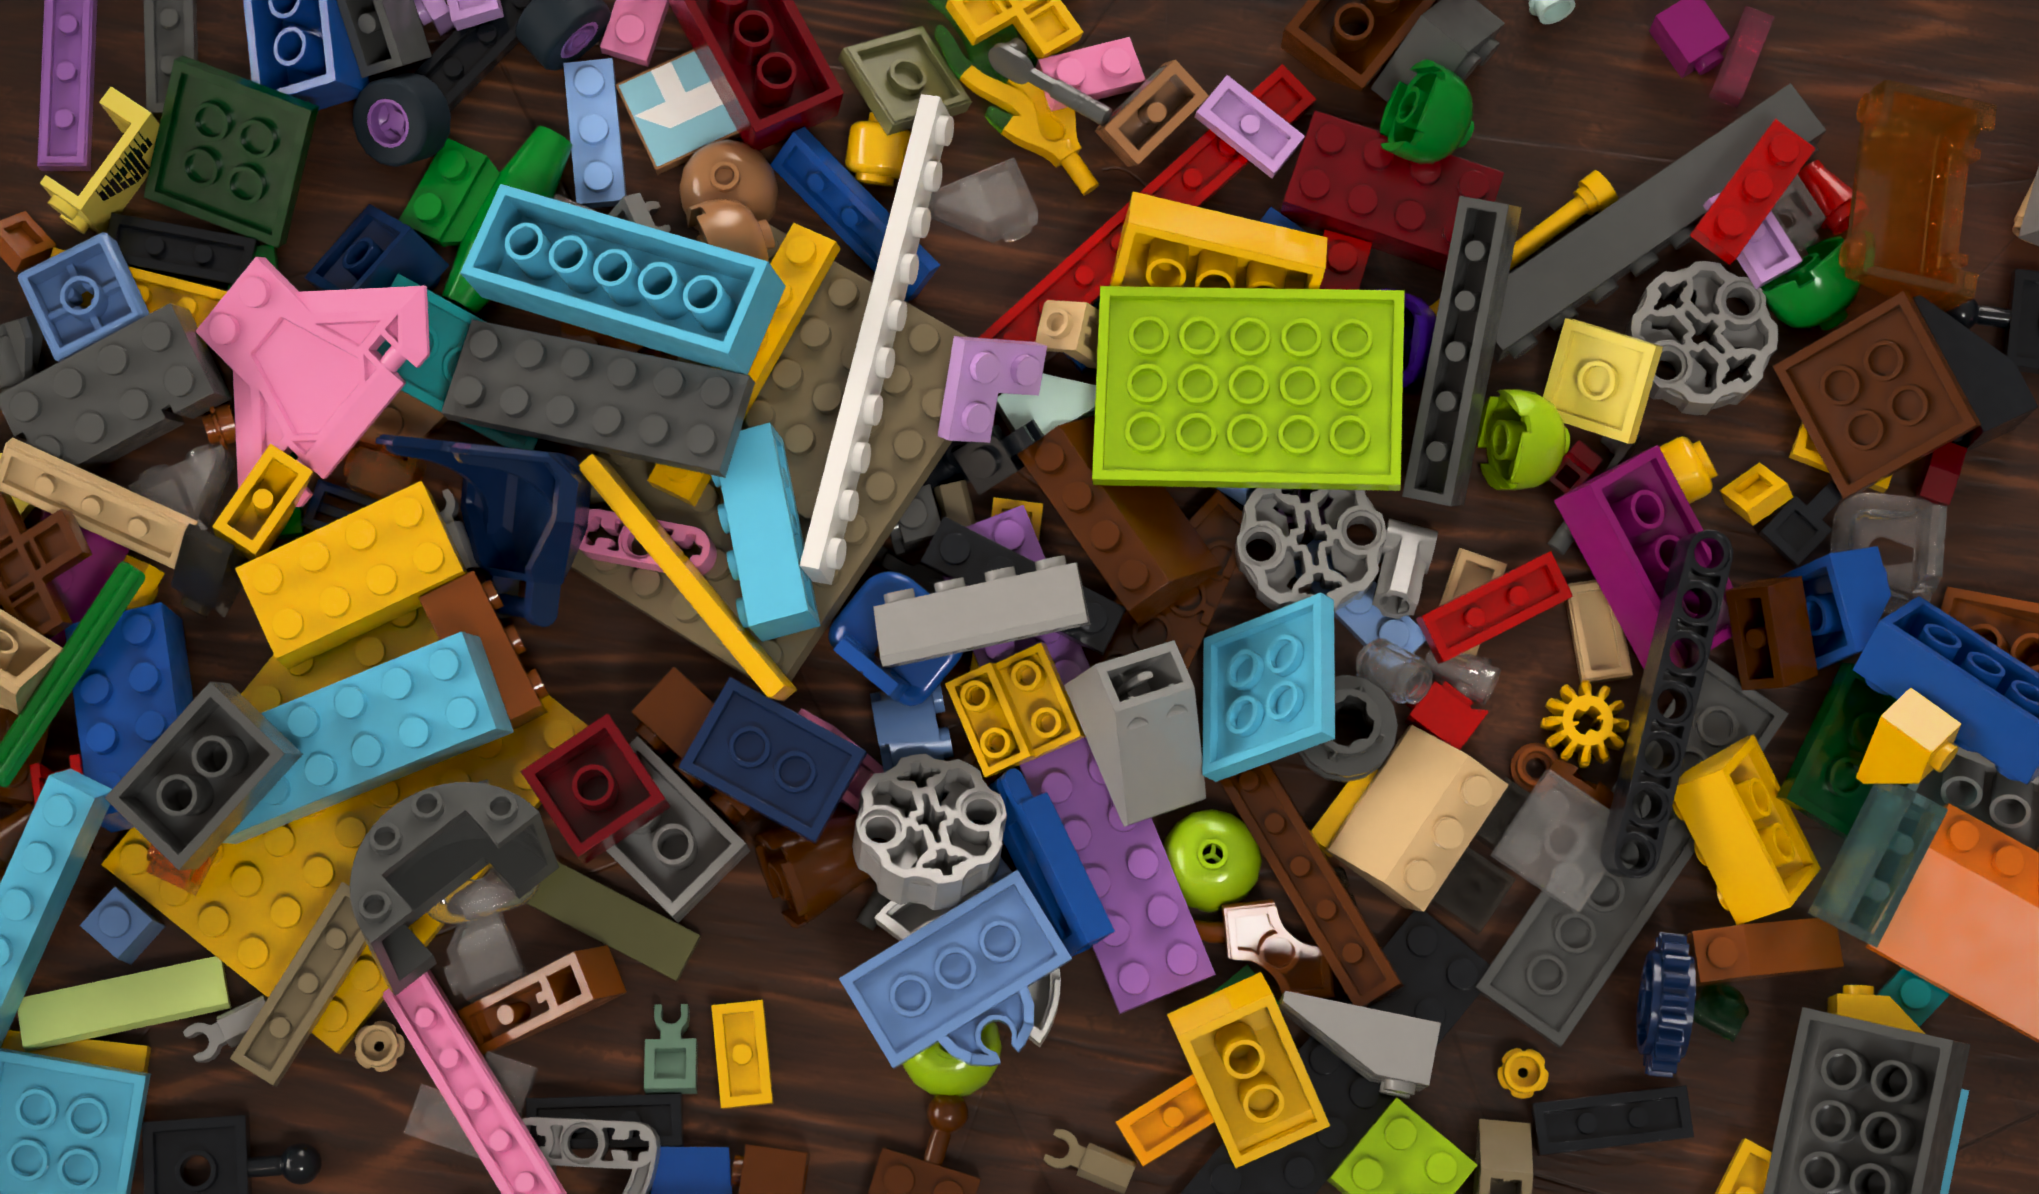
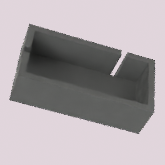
M169 303L0 393V408L14 437L26 439L27 441L24 443L92 473L185 424L181 416L194 419L209 411L210 407H217L232 399V396L205 341L195 332L198 327L190 310ZM171 407L173 412L166 411V409Z

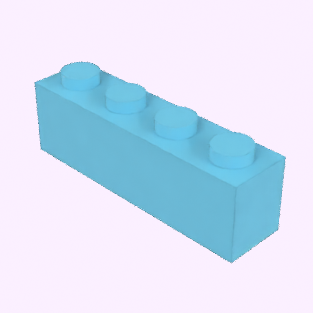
M770 422L740 430L726 478L711 475L715 486L722 489L724 503L718 504V515L725 534L730 533L733 550L727 551V562L733 579L740 581L743 596L736 598L738 616L744 628L749 627L764 642L821 625L812 581L799 566L804 550V541L783 439Z

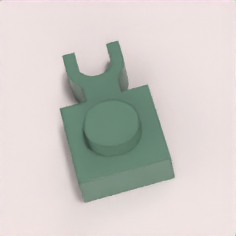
M654 1004V1020L660 1032V1039H645V1094H697L698 1042L696 1038L683 1039V1035L687 1031L690 1022L688 1004H681L680 1019L676 1023L668 1024L663 1021L664 1010L662 1004Z

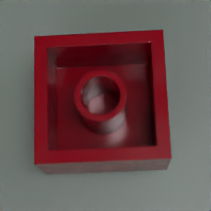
M608 713L520 771L578 859L584 865L671 807Z

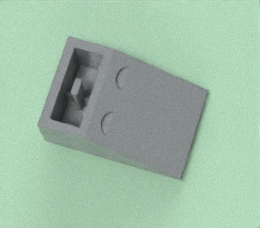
M1175 640L1095 664L1064 685L1124 827L1206 799L1205 780L1202 775V752L1195 687Z

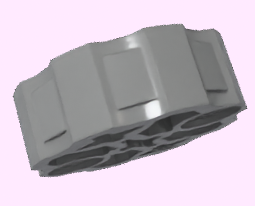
M1695 261L1688 268L1675 272L1665 271L1656 277L1643 292L1639 299V306L1625 330V335L1663 346L1659 361L1668 362L1675 370L1676 378L1671 380L1660 379L1655 375L1649 397L1652 399H1663L1675 405L1681 413L1691 415H1707L1712 409L1728 404L1737 405L1744 400L1763 379V372L1770 358L1777 350L1778 325L1770 317L1766 307V296L1762 292L1761 287L1755 289L1748 277H1738L1726 271L1721 263L1709 261ZM1693 292H1695V304L1691 302ZM1676 293L1679 294L1674 306L1669 304L1664 308L1661 307L1659 310L1654 309L1660 298L1664 300ZM1732 297L1742 299L1748 306L1749 314L1745 316L1733 314L1726 305V299ZM1703 332L1706 333L1710 338L1708 342L1703 341L1698 345L1693 342L1692 337L1694 334L1698 336ZM1747 367L1741 379L1737 378L1734 381H1729L1727 384L1722 383L1728 371L1733 372L1737 368ZM1708 372L1711 377L1708 387H1705V377Z
M1256 488L1244 505L1240 532L1235 543L1238 569L1245 574L1249 583L1255 589L1256 598L1265 606L1275 611L1313 596L1314 594L1307 595V592L1310 591L1312 583L1316 581L1320 582L1322 589H1330L1327 596L1334 600V614L1338 609L1348 605L1353 600L1361 599L1377 577L1382 547L1387 539L1383 515L1375 510L1373 504L1366 496L1365 490L1305 489V491L1313 492L1310 494L1307 503H1301L1298 495H1290L1294 489ZM1327 497H1330L1333 501L1324 510L1325 524L1321 525L1319 509L1323 506ZM1274 507L1293 517L1294 529H1291L1290 534L1287 517L1278 513ZM1305 519L1308 520L1309 533L1312 534V538L1317 541L1322 540L1316 550L1315 565H1313L1311 552H1309L1307 545H1298L1302 541L1305 532ZM1354 524L1366 525L1372 530L1374 540L1368 545L1358 546L1348 538L1347 529ZM1263 539L1272 546L1274 555L1269 560L1256 561L1248 555L1246 545L1253 540ZM1330 553L1333 570L1328 568L1327 555ZM1299 560L1302 576L1296 581L1291 590L1287 585L1296 576L1294 561Z
M926 753L902 757L897 765L888 771L874 773L861 791L852 845L858 869L871 876L876 882L878 893L897 904L902 905L910 902L923 904L932 910L958 906L963 897L971 892L985 890L998 871L1007 819L1004 801L1001 794L992 791L982 780L980 770L960 759L951 761L938 760ZM981 820L986 822L987 824L978 825L973 823L972 821ZM882 838L887 840L888 842L877 843L872 841L871 839Z

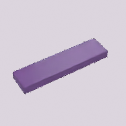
M44 0L37 164L41 171H91L98 0Z

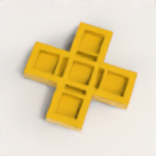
M948 0L945 6L972 46L1013 24L1037 59L1057 54L1078 42L1084 33L1061 0Z

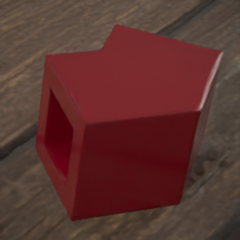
M1578 440L1563 457L1561 465L1549 481L1566 494L1586 482L1599 467L1603 458L1582 441Z

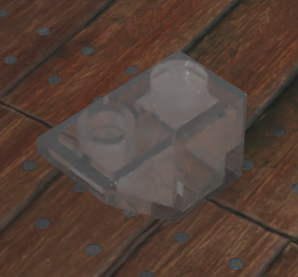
M213 444L199 446L185 455L187 460L170 467L166 464H161L146 469L139 475L140 480L128 485L130 491L198 521L193 535L208 529L235 466L232 455L222 444L214 447Z

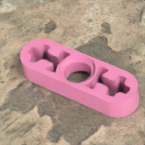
M601 509L589 510L588 527L579 547L587 557L598 561L663 572L649 553L646 555L633 554L632 542L635 536L615 512ZM657 520L680 548L691 549L695 542L702 550L700 555H692L690 557V561L702 575L712 569L717 558V550L713 541L704 531L693 526ZM601 524V527L608 534L619 537L618 545L612 539L603 537L597 538L593 545V542L587 535L589 531L597 532Z

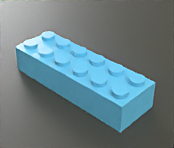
M503 184L499 185L460 272L482 298L717 369L748 375L786 287L768 261Z
M461 631L262 712L261 714L303 755L223 843H241L514 733L481 638Z

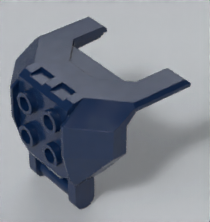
M386 434L376 438L375 444L386 445L387 450L392 455L430 461L449 468L463 477L460 508L466 532L470 540L474 560L486 574L485 581L491 579L504 604L503 607L496 610L499 618L507 619L511 616L525 618L530 624L541 627L553 624L558 615L561 584H563L573 564L588 527L592 485L579 470L580 463L572 456L554 452ZM520 580L526 581L525 598L518 597Z

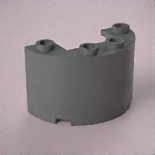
M455 782L430 787L403 799L379 818L364 837L353 861L350 876V900L358 926L379 971L395 996L437 964L432 953L408 927L487 865L518 899L559 868L540 812L522 797L494 785L476 782Z

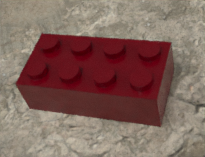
M667 0L743 142L747 143L752 149L760 151L789 138L794 131L802 127L809 129L838 116L844 92L793 0Z
M1314 110L1283 200L1281 214L1292 222L1322 232L1329 230L1372 242L1371 248L1445 272L1459 196L1495 202L1504 172L1453 155H1449L1434 163L1419 164L1382 149L1381 143L1389 142L1388 137L1380 134V131Z

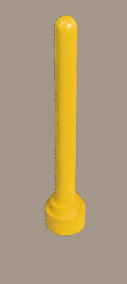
M1594 170L1579 181V188L1573 192L1574 198L1515 242L1510 270L1586 213L1592 216L1594 213H1600L1618 201L1617 193L1609 181L1597 170ZM1440 299L1429 306L1436 316Z

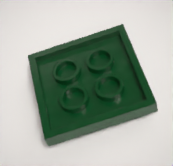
M183 55L174 59L144 197L279 248L287 242L319 106Z

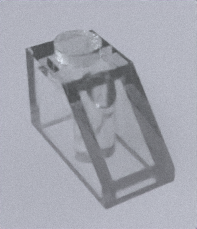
M1014 157L939 188L937 192H932L928 206L931 219L992 243L1004 238L1005 242L1021 239L1032 232L1031 226L1038 224L1037 207Z
M486 880L475 884L446 950L451 964L444 967V972L453 994L456 996L463 993L464 998L470 1003H474L527 976L493 887Z

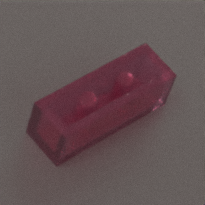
M1745 6L1708 96L1709 98L1735 108L1739 106L1774 16Z

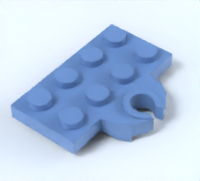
M1016 870L840 977L839 980L893 1069L938 1042L953 1058L970 1066L991 1067L999 1065L1001 1062L997 1052L987 1049L982 1043L981 1034L983 1029L992 1022L1004 1023L1012 1033L1011 1046L1019 1053L1026 1045L1034 1028L1035 1006L1028 987L1072 961V957L1019 871Z

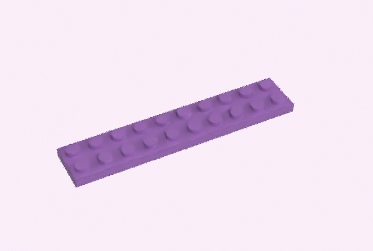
M1024 505L967 526L970 530L1034 562L1046 559ZM942 575L944 581L951 580ZM1056 632L972 650L978 666L981 667L989 662L997 663L1040 642L1046 643L1064 685L1090 668L1081 645ZM1086 737L1019 765L1033 797L1045 792L1048 793L1115 930L1114 933L1093 945L1092 948L1119 1015L1214 977L1216 974L1152 818L1126 827L1123 826Z

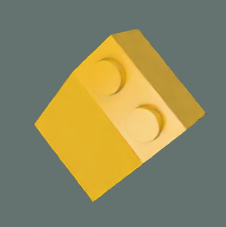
M1262 972L1167 1014L1235 1169L1330 1127L1275 997Z

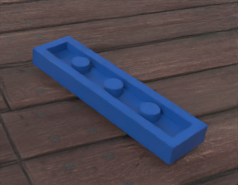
M805 127L794 131L770 164L771 167L875 272L890 213ZM920 244L916 253L919 258L918 275L913 285L908 284L904 300L907 303L919 295L941 266Z

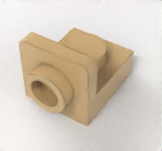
M1047 300L1043 305L1035 342L1046 345V351L1064 352L1086 367L1097 369L1099 310L1087 302Z

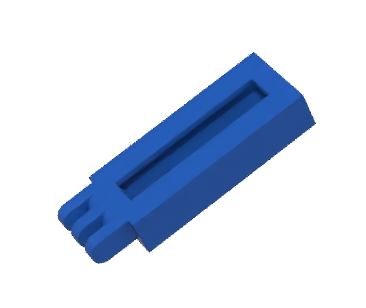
M1009 769L988 786L992 791L1001 794L1005 804L1007 819L1003 842L1016 869L1024 879L1068 953L1073 957L1089 950L1093 945L1114 933L1115 930L1048 793L1045 792L1033 797L1023 774L1017 769Z

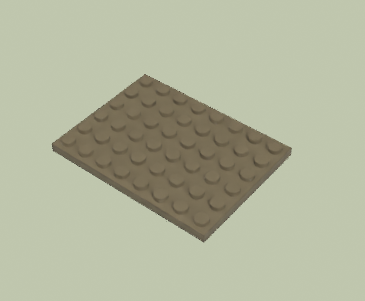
M769 224L775 242V248L767 250L768 262L770 264L787 234ZM835 261L828 270L741 426V430L770 422L783 439L804 546L872 282ZM907 302L906 322L902 331H896L892 347L895 351L894 369L890 378H884L880 394L883 399L882 416L877 426L872 425L868 441L871 447L869 467L865 473H860L856 488L859 495L857 514L853 521H848L844 535L847 546L844 564L840 570H835L832 585L812 582L821 626L764 642L747 627L748 631L790 681H792L952 443V441L938 437V429L954 336H967ZM678 357L680 362L711 368V366ZM599 452L597 456L606 459L656 520L697 527L704 531L713 541L717 550V558L712 569L703 576L739 619L736 598L743 596L740 581L733 579L727 562V551L733 550L730 533L725 534L719 520L717 506L724 503L721 487L717 488L711 477L694 507L651 486L647 479L656 463ZM592 486L589 510L601 509L614 512ZM601 524L597 532L589 531L587 535L593 542V545L599 537L612 539L618 545L619 537L608 534L601 527ZM634 538L632 542L633 554H648L639 541ZM695 542L691 549L680 548L689 560L692 555H700L702 552ZM578 549L571 566L572 570L753 680L665 573L594 560Z

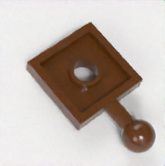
M937 1095L934 1097L927 1110L928 1120L933 1129L923 1159L882 1147L868 1194H977L982 1178L942 1166L951 1134L962 1129L967 1122L968 1107L966 1102L958 1095Z

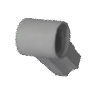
M1389 518L1386 527L1387 539L1382 547L1379 561L1382 564L1372 605L1376 606L1383 616L1400 619L1403 616L1414 615L1419 603L1424 574L1427 575L1431 564L1438 531Z

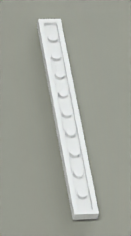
M924 94L920 96L799 565L812 582L832 585L835 570H840L845 561L847 546L844 535L848 521H853L857 514L859 495L856 488L860 473H865L869 467L871 447L868 441L872 425L877 426L882 416L883 399L880 394L884 378H890L894 369L895 351L892 347L896 331H902L906 322L907 304L904 300L908 284L913 285L918 275L919 258L916 253L920 238H925L929 232L931 213L928 206L932 192H937L941 185L942 164L940 159L943 147L949 146L953 138L954 119L948 113L939 96Z

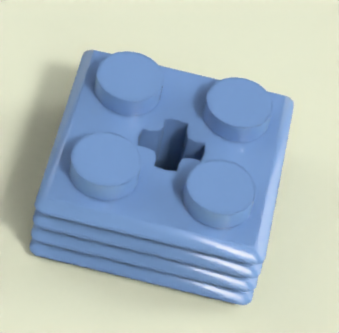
M102 232L18 275V281L54 359L58 362L150 314L117 241L106 232ZM88 291L94 295V298L91 300V305L83 309L79 306L83 303L82 294Z

